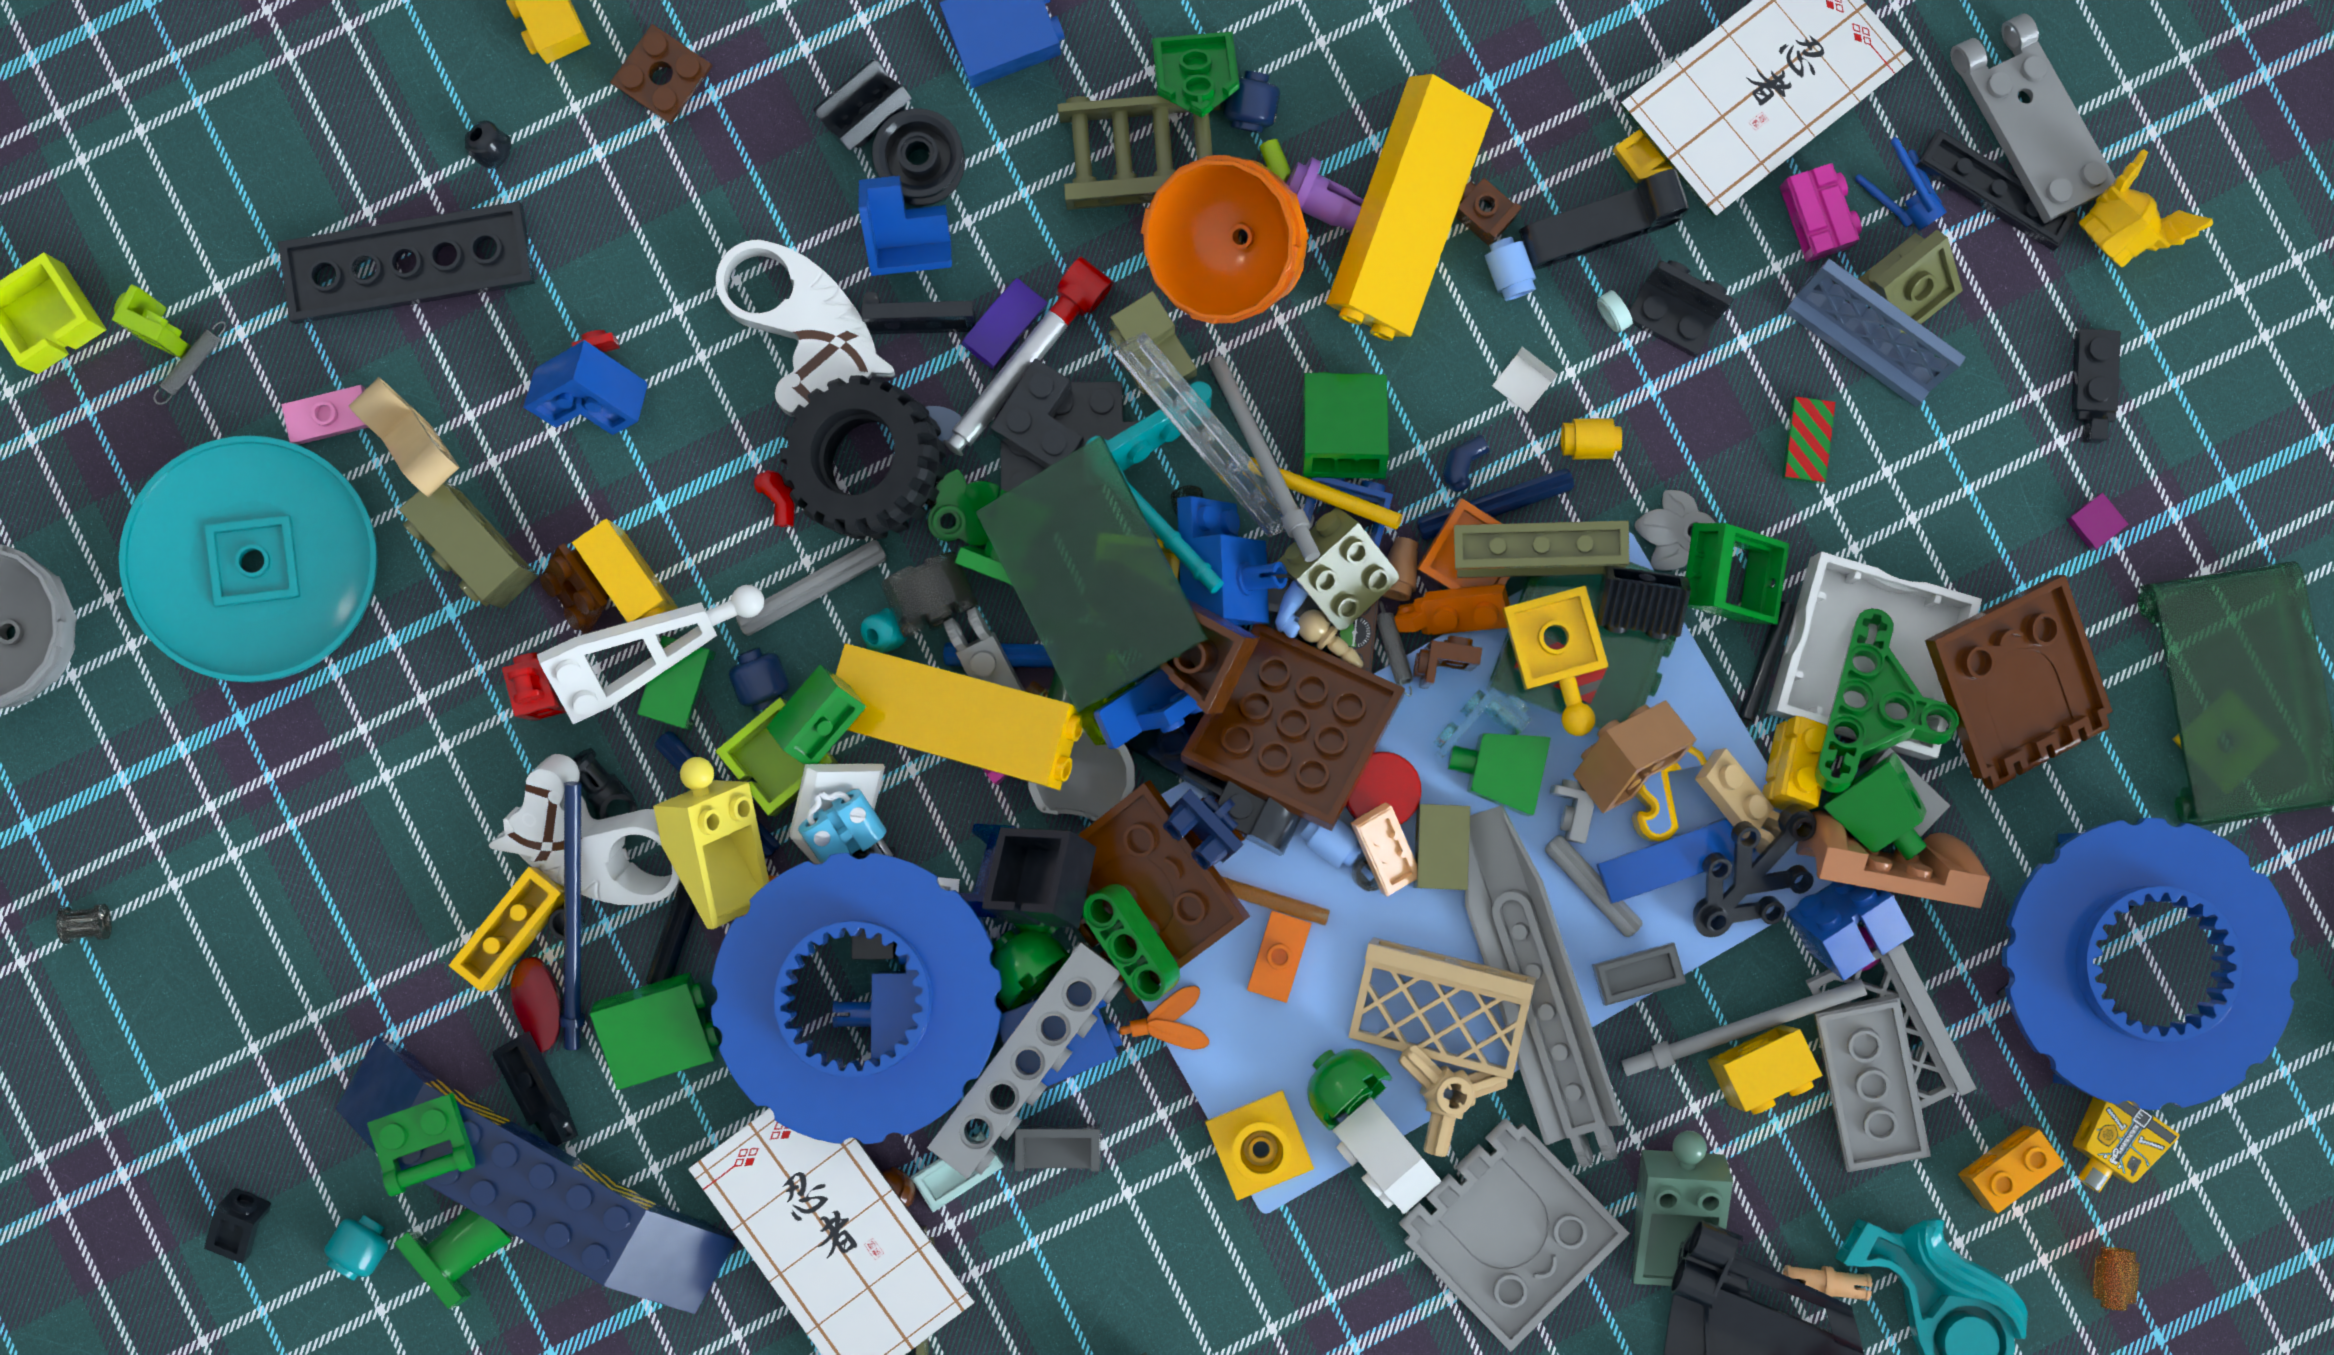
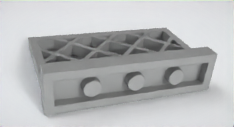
M1901 943L1883 956L1876 947L1870 949L1875 960L1880 958L1885 968V973L1880 986L1863 981L1865 989L1876 992V998L1897 994L1904 1005L1902 1013L1906 1032L1920 1036L1922 1040L1917 1058L1911 1057L1916 1082L1921 1069L1925 1068L1938 1072L1944 1085L1929 1092L1918 1089L1921 1109L1956 1092L1963 1096L1977 1089L1903 944ZM1828 969L1806 980V983L1811 993L1815 995L1821 993L1819 987L1833 980L1847 984L1859 980L1862 969L1844 981ZM1890 980L1892 981L1896 991L1887 989ZM1908 1017L1912 1020L1915 1028L1906 1025ZM1927 1052L1930 1058L1932 1059L1933 1063L1924 1061Z

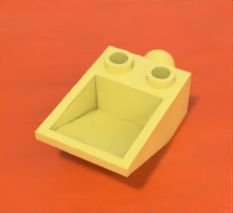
M693 757L685 761L680 770L682 783L691 790L654 805L653 808L662 848L707 929H715L734 920L736 917L747 914L750 909L749 900L769 882L749 782L713 781L714 769L711 763L705 758Z

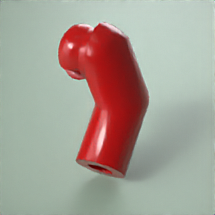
M767 470L764 473L757 474L754 478L755 490L757 493H763L775 503L773 526L794 527L795 503L789 496L793 489L784 485L782 476L778 472Z

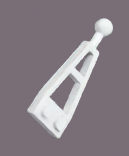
M742 585L733 592L731 600L708 611H705L701 602L574 637L537 654V658L570 720L575 724L612 707L715 638L717 634L713 626L737 615L744 618H752L758 615L764 607V596L757 587ZM698 624L697 627L663 649L657 634ZM643 639L652 657L603 688L586 654Z

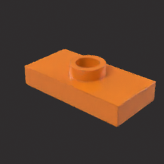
M1271 910L1247 991L1287 1003L1312 923Z

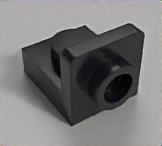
M237 1188L232 1189L214 1209L204 1249L243 1264L251 1255L259 1222L269 1212L271 1202L259 1198L251 1192L242 1191Z

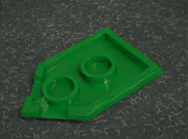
M1233 32L1152 39L1157 92L1160 97L1203 118L1240 88Z

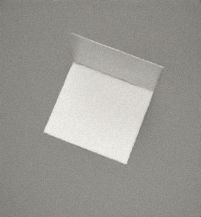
M1521 347L1518 354L1492 386L1528 413L1558 374L1525 348Z

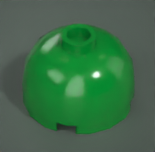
M1025 930L1017 935L1013 931L1005 933L993 945L997 952L992 957L991 962L995 968L1000 970L1002 989L996 996L1008 1010L1010 1007L1015 1009L1046 987L1043 983L1051 974L1056 976L1071 955L1049 933L1036 930Z
M1344 1049L1335 1054L1332 1050H1328L1318 1057L1312 1065L1316 1071L1308 1082L1307 1096L1309 1105L1323 1125L1329 1131L1333 1130L1340 1124L1337 1120L1345 1113L1348 1115L1352 1114L1370 1097L1375 1100L1386 1088L1381 1080L1391 1081L1392 1076L1375 1057L1361 1049Z

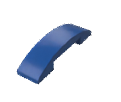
M1723 818L1665 841L1596 864L1610 904L1703 873V861L1711 853H1722L1730 862L1734 861L1735 842L1731 838V832L1734 827L1727 818ZM1722 863L1716 864L1714 868L1721 866Z

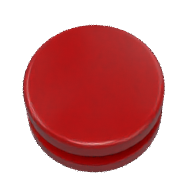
M1374 752L1345 806L1356 820L1386 802L1392 806L1401 825L1415 813L1419 806L1422 792L1419 775L1412 764L1402 756L1391 752Z

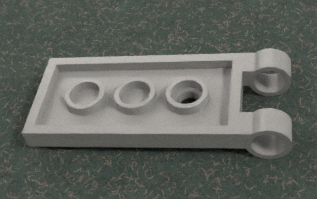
M2023 13L2004 22L2001 27L2003 40L2007 47L2012 50L2015 57L1988 69L1986 51L1981 42L1976 38H1970L1953 46L1950 56L1955 70L1962 76L2045 224L2098 198L2114 183L2116 178L2040 46L2036 23L2028 14ZM2018 92H2025L2030 97V103H2022L2018 99Z

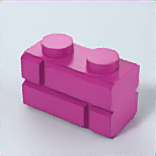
M1833 163L1790 176L1779 186L1806 262L1847 250L1860 240L1858 236L1862 232L1860 218L1856 211H1849L1844 197L1848 195L1847 182L1841 172L1836 173Z

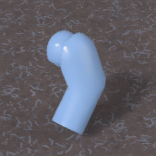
M1294 580L1283 595L1275 620L1277 630L1279 632L1283 631L1289 638H1294L1299 634V617L1296 616V613L1308 596L1305 590Z

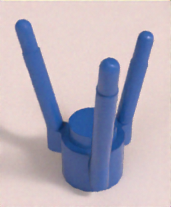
M1893 137L1891 144L1918 192L1904 202L1908 209L1906 211L1861 174L1856 175L1855 180L1893 212L1905 228L1914 223L1918 231L1943 216L1947 211L1935 193L1927 174L1915 166L1919 160L1916 151L1909 150L1907 154L1900 140L1897 137Z

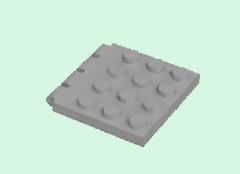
M1504 1118L1485 1137L1495 1150L1489 1155L1478 1144L1455 1166L1465 1179L1459 1184L1448 1173L1441 1180L1442 1182L1425 1196L1436 1208L1429 1213L1418 1203L1399 1224L1409 1234L1404 1239V1242L1511 1352L1630 1233L1523 1123L1515 1128L1507 1118Z

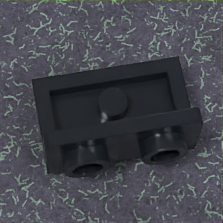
M871 59L814 108V113L833 137L850 151L854 147L859 148L869 142L874 136V130L893 115L904 111V104L912 98L901 84L890 78L877 60Z

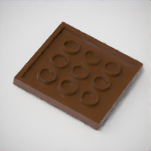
M1255 624L1250 633L1260 639L1223 713L1203 714L1181 753V762L1226 783L1230 781L1265 801L1270 797L1287 811L1332 831L1401 703L1405 688L1295 638H1289L1286 634L1264 624Z

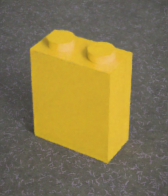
M604 519L572 542L627 623L678 609L625 531L610 520Z

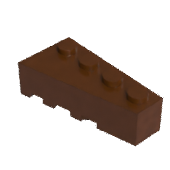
M1100 559L1082 596L1121 634H1125L1148 660L1156 663L1180 690H1184L1197 702L1196 705L1206 714L1223 713L1260 639L1259 637L1115 560Z

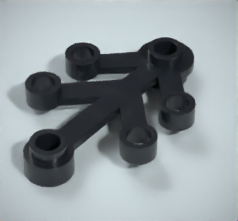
M1792 804L1780 813L1778 825L1781 832L1753 863V848L1759 844L1761 839L1759 830L1748 821L1739 822L1734 826L1731 832V838L1735 842L1733 884L1724 894L1723 880L1731 874L1732 864L1719 852L1711 853L1704 859L1702 867L1706 873L1705 898L1695 905L1693 910V923L1700 934L1706 937H1717L1725 933L1732 923L1759 918L1767 924H1776L1785 915V907L1776 897L1765 896L1756 903L1739 904V902L1749 894L1790 888L1794 893L1802 894L1812 887L1814 878L1802 865H1794L1786 871L1766 874L1796 841L1809 840L1815 834L1816 818L1805 806ZM1751 831L1748 838L1741 840L1746 832ZM1722 863L1718 870L1713 871L1716 864ZM1803 875V878L1801 879V881H1799L1798 883H1795V880H1796L1799 876ZM1775 906L1772 912L1766 914L1770 907Z

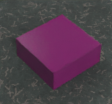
M2103 492L2096 495L2066 519L2091 551L2097 550L2129 525Z

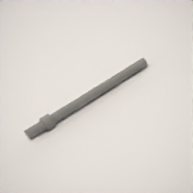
M1216 356L1212 358L1209 365L1283 514L1281 522L1288 536L1295 539L1306 562L1318 559L1321 554L1309 531L1311 524L1304 510L1298 509L1224 357Z
M1862 979L1671 1044L1668 1041L1652 1045L1651 1051L1621 1060L1626 1076L1659 1066V1069L1675 1065V1060L1863 997L1867 995Z

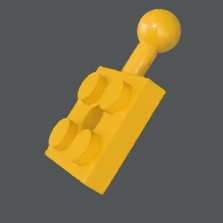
M1586 586L1504 607L1502 611L1524 689L1528 690L1559 681L1566 705L1561 717L1563 728L1574 736L1588 734L1595 725V714L1590 706L1582 703L1575 677L1602 670L1609 666ZM1556 626L1565 632L1567 641L1562 649L1554 650L1545 644L1544 632L1548 627Z

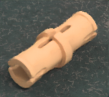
M1785 1265L1783 1275L1792 1279H1800L1799 1282L1831 1297L1860 1299L1863 1301H1869L1872 1291L1866 1290V1288L1854 1287L1855 1285L1872 1287L1870 1274L1835 1272L1833 1267L1822 1266L1821 1270Z

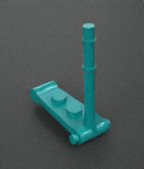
M1200 381L1192 383L1187 390V394L1107 441L1101 436L1090 438L1085 445L1084 474L1086 481L1091 485L1100 486L1106 484L1163 542V546L1166 549H1170L1191 571L1193 578L1197 581L1199 580L1213 594L1223 586L1224 582L1211 569V565L1205 563L1181 538L1180 532L1175 531L1136 491L1123 473L1124 470L1133 464L1143 461L1153 450L1165 442H1172L1177 439L1184 429L1191 424H1202L1209 419L1212 389L1207 383Z

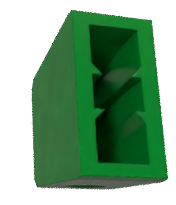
M1482 733L1478 737L1476 750L1456 745L1452 746L1447 769L1470 774L1467 792L1497 805H1503V807L1521 815L1533 816L1551 738L1545 736Z
M1895 752L1853 779L1850 787L1845 791L1831 794L1824 805V808L1873 853L1878 852L1892 842L1905 860H1909L1927 846L1914 830V827L1924 820L1927 812Z

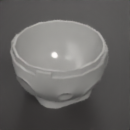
M1 544L0 709L25 704L34 699L53 682L58 681L75 650V626L78 620L60 576H56L26 553ZM14 626L16 630L15 636L9 640L7 630L9 627Z

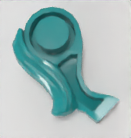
M1936 1217L1923 1220L1909 1227L1902 1234L1883 1230L1859 1218L1856 1220L1837 1252L1835 1259L1847 1266H1880L1893 1270L1903 1287L1910 1333L1920 1355H2014V1338H2026L2028 1311L2023 1300L2010 1283L1985 1267L1964 1258L1948 1245L1943 1235L1944 1220Z

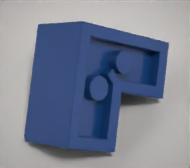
M900 176L859 180V214L871 276L952 267L951 234L946 205L905 209Z
M583 340L536 367L523 408L555 428L582 415L611 435H614L638 422L648 384L638 375Z

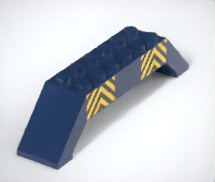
M381 1035L377 1036L336 1107V1110L375 1153L376 1150L367 1125L368 1122L454 1093L474 1154L475 1168L460 1172L457 1169L422 1181V1183L602 1286L692 1314L697 1313L737 1242V1238L703 1219L693 1218L650 1201L438 1080L415 1058L416 1055ZM447 1140L399 1157L398 1162L401 1170L453 1153L451 1141Z

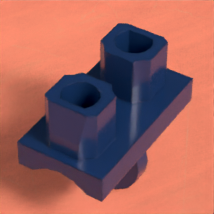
M1189 789L1171 807L1173 812H1171L1163 824V828L1178 841L1190 830L1197 835L1202 843L1191 855L1204 870H1207L1219 861L1224 863L1244 845L1231 832L1239 825L1227 813L1235 805L1231 798L1220 806L1210 794L1202 801Z

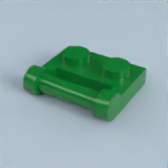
M454 1093L367 1123L383 1172V1183L391 1197L404 1193L408 1186L457 1169L460 1172L475 1168L474 1154ZM447 1140L451 1141L453 1153L401 1170L398 1162L399 1157Z

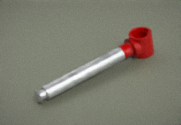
M1082 256L1069 267L1057 286L1058 291L1056 294L1059 299L952 429L954 434L949 441L944 439V444L950 451L956 455L963 456L961 452L963 448L974 443L1005 405L1034 358L1040 361L1078 314L1085 316L1087 312L1089 314L1094 312L1110 292L1114 281Z

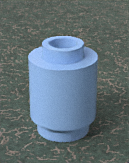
M1507 237L1489 245L1491 252L1484 257L1498 293L1503 294L1505 301L1522 297L1536 290L1533 283L1536 276L1523 241L1514 243L1512 237Z
M1339 818L1332 831L1309 822L1300 834L1307 841V847L1337 869L1342 863L1350 867L1362 851L1360 844L1357 843L1358 839L1353 828Z

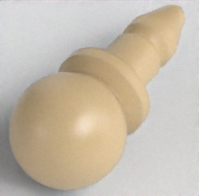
M1311 609L1299 617L1298 624L1300 629L1298 632L1304 640L1316 642L1319 650H1322L1327 645L1332 653L1337 657H1341V660L1359 668L1363 667V661L1356 650L1348 647V644L1339 636H1335L1338 629L1330 626V621L1322 611Z

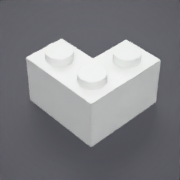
M1371 1097L1333 1129V1132L1342 1141L1336 1146L1338 1151L1351 1166H1354L1357 1162L1362 1165L1367 1171L1361 1177L1362 1180L1387 1208L1395 1204L1405 1214L1442 1182Z

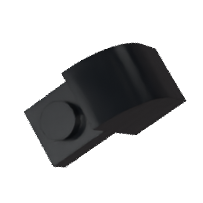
M1228 781L1217 803L1221 806L1229 798L1233 800L1235 805L1227 813L1239 824L1235 830L1244 834L1243 837L1272 853L1278 856L1284 855L1302 817L1287 811L1270 797L1265 801Z

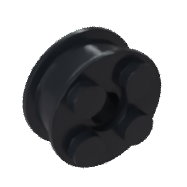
M922 108L901 111L890 117L880 127L873 143V162L879 178L900 176L904 203L926 206L938 203L952 194L961 182L965 170V154L961 139L952 123L937 112ZM923 149L930 153L929 159L924 164L914 165L908 161L910 154L915 150Z

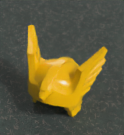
M2145 149L2137 154L2132 163L2128 164L2123 173L2115 179L2114 183L2096 199V204L2092 207L2089 214L2078 222L2095 244L2120 267H2124L2133 257H2137L2146 249L2157 251L2159 248H2169L2171 245H2183L2185 240L2199 236V231L2213 225L2212 218L2193 215L2181 210L2160 219L2157 203L2152 196L2129 189L2132 182L2139 175L2148 152Z

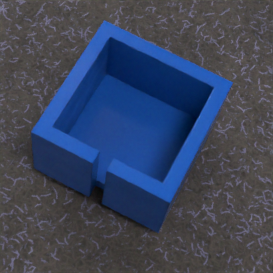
M1832 881L1830 885L1816 894L1808 895L1801 899L1796 907L1787 912L1806 950L1843 981L1875 961L1856 925L1859 922H1863L1875 947L1882 956L1914 935L1891 893Z

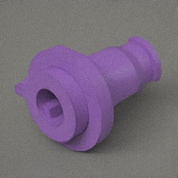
M1311 157L1306 165L1297 162L1286 184L1297 194L1301 211L1331 226L1342 227L1348 230V234L1351 235L1364 199L1354 195L1348 188L1319 175L1321 161Z

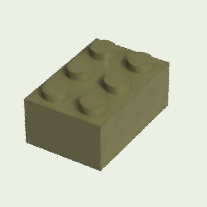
M447 481L430 497H427L419 490L398 509L408 519L403 523V526L419 542L424 540L430 547L435 549L431 553L433 559L445 571L449 572L451 570L455 575L463 579L458 585L474 602L479 600L486 607L491 604L504 609L539 577L460 489Z

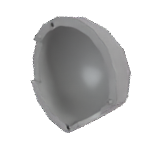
M1084 724L1082 734L1078 741H1074L1071 751V773L1067 781L1062 782L1061 789L1056 790L1028 782L1030 794L1037 809L1041 812L1055 815L1062 813L1074 814L1096 821L1133 792L1135 787V767L1124 744L1116 749H1109L1100 728L1092 724Z

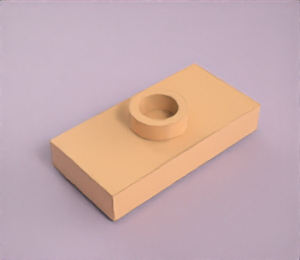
M1385 802L1350 822L1382 894L1388 897L1417 879V863L1391 805Z

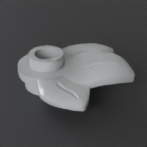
M1665 490L1662 499L1663 509L1646 512L1634 524L1636 530L1644 539L1651 544L1657 545L1651 559V566L1653 569L1660 571L1677 570L1687 565L1691 542L1689 529L1693 526V523H1715L1711 516L1698 510L1694 498L1689 494L1679 490Z

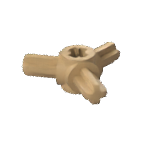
M1411 1045L1405 1049L1398 1060L1399 1064L1422 1085L1420 1093L1424 1096L1427 1103L1425 1110L1431 1112L1423 1149L1424 1152L1439 1157L1447 1156L1456 1118L1462 1119L1464 1112L1475 1105V1098L1507 1087V1078L1480 1071L1467 1074L1464 1070L1452 1072L1447 1066L1439 1068L1417 1045ZM1445 1089L1453 1091L1451 1100L1443 1098Z

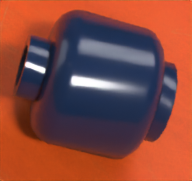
M1245 71V77L1239 78L1240 88L1226 98L1223 110L1224 116L1232 121V128L1263 133L1264 127H1270L1274 124L1280 99V90L1275 85L1268 83L1270 75Z
M760 647L736 656L739 664L733 666L729 670L728 675L738 702L746 707L752 706L755 712L768 708L779 698L784 699L782 694L788 690L789 682L778 655L774 653L762 654Z

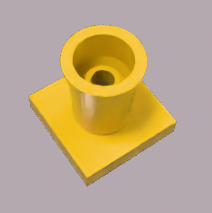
M1283 1090L1205 1121L1237 1201L1314 1169ZM1259 1141H1263L1269 1146L1268 1153L1262 1157L1256 1156L1253 1153V1146Z

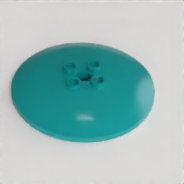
M233 436L217 439L196 446L172 459L146 483L138 494L128 513L120 540L119 574L122 590L127 605L144 634L163 653L182 666L199 674L230 682L253 683L282 679L302 672L327 658L342 645L361 621L369 605L377 577L378 553L374 527L369 513L354 487L334 466L319 455L302 446L271 437ZM250 551H260L264 556L263 567L257 572H246L242 566L244 555Z

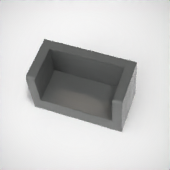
M1018 1125L1015 1129V1171H1024L1025 1168L1091 1169V1172H1099L1101 1168V1125Z

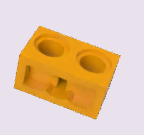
M2023 1125L1959 1172L1958 1175L1982 1208L1998 1214L2065 1165V1163L2040 1129Z

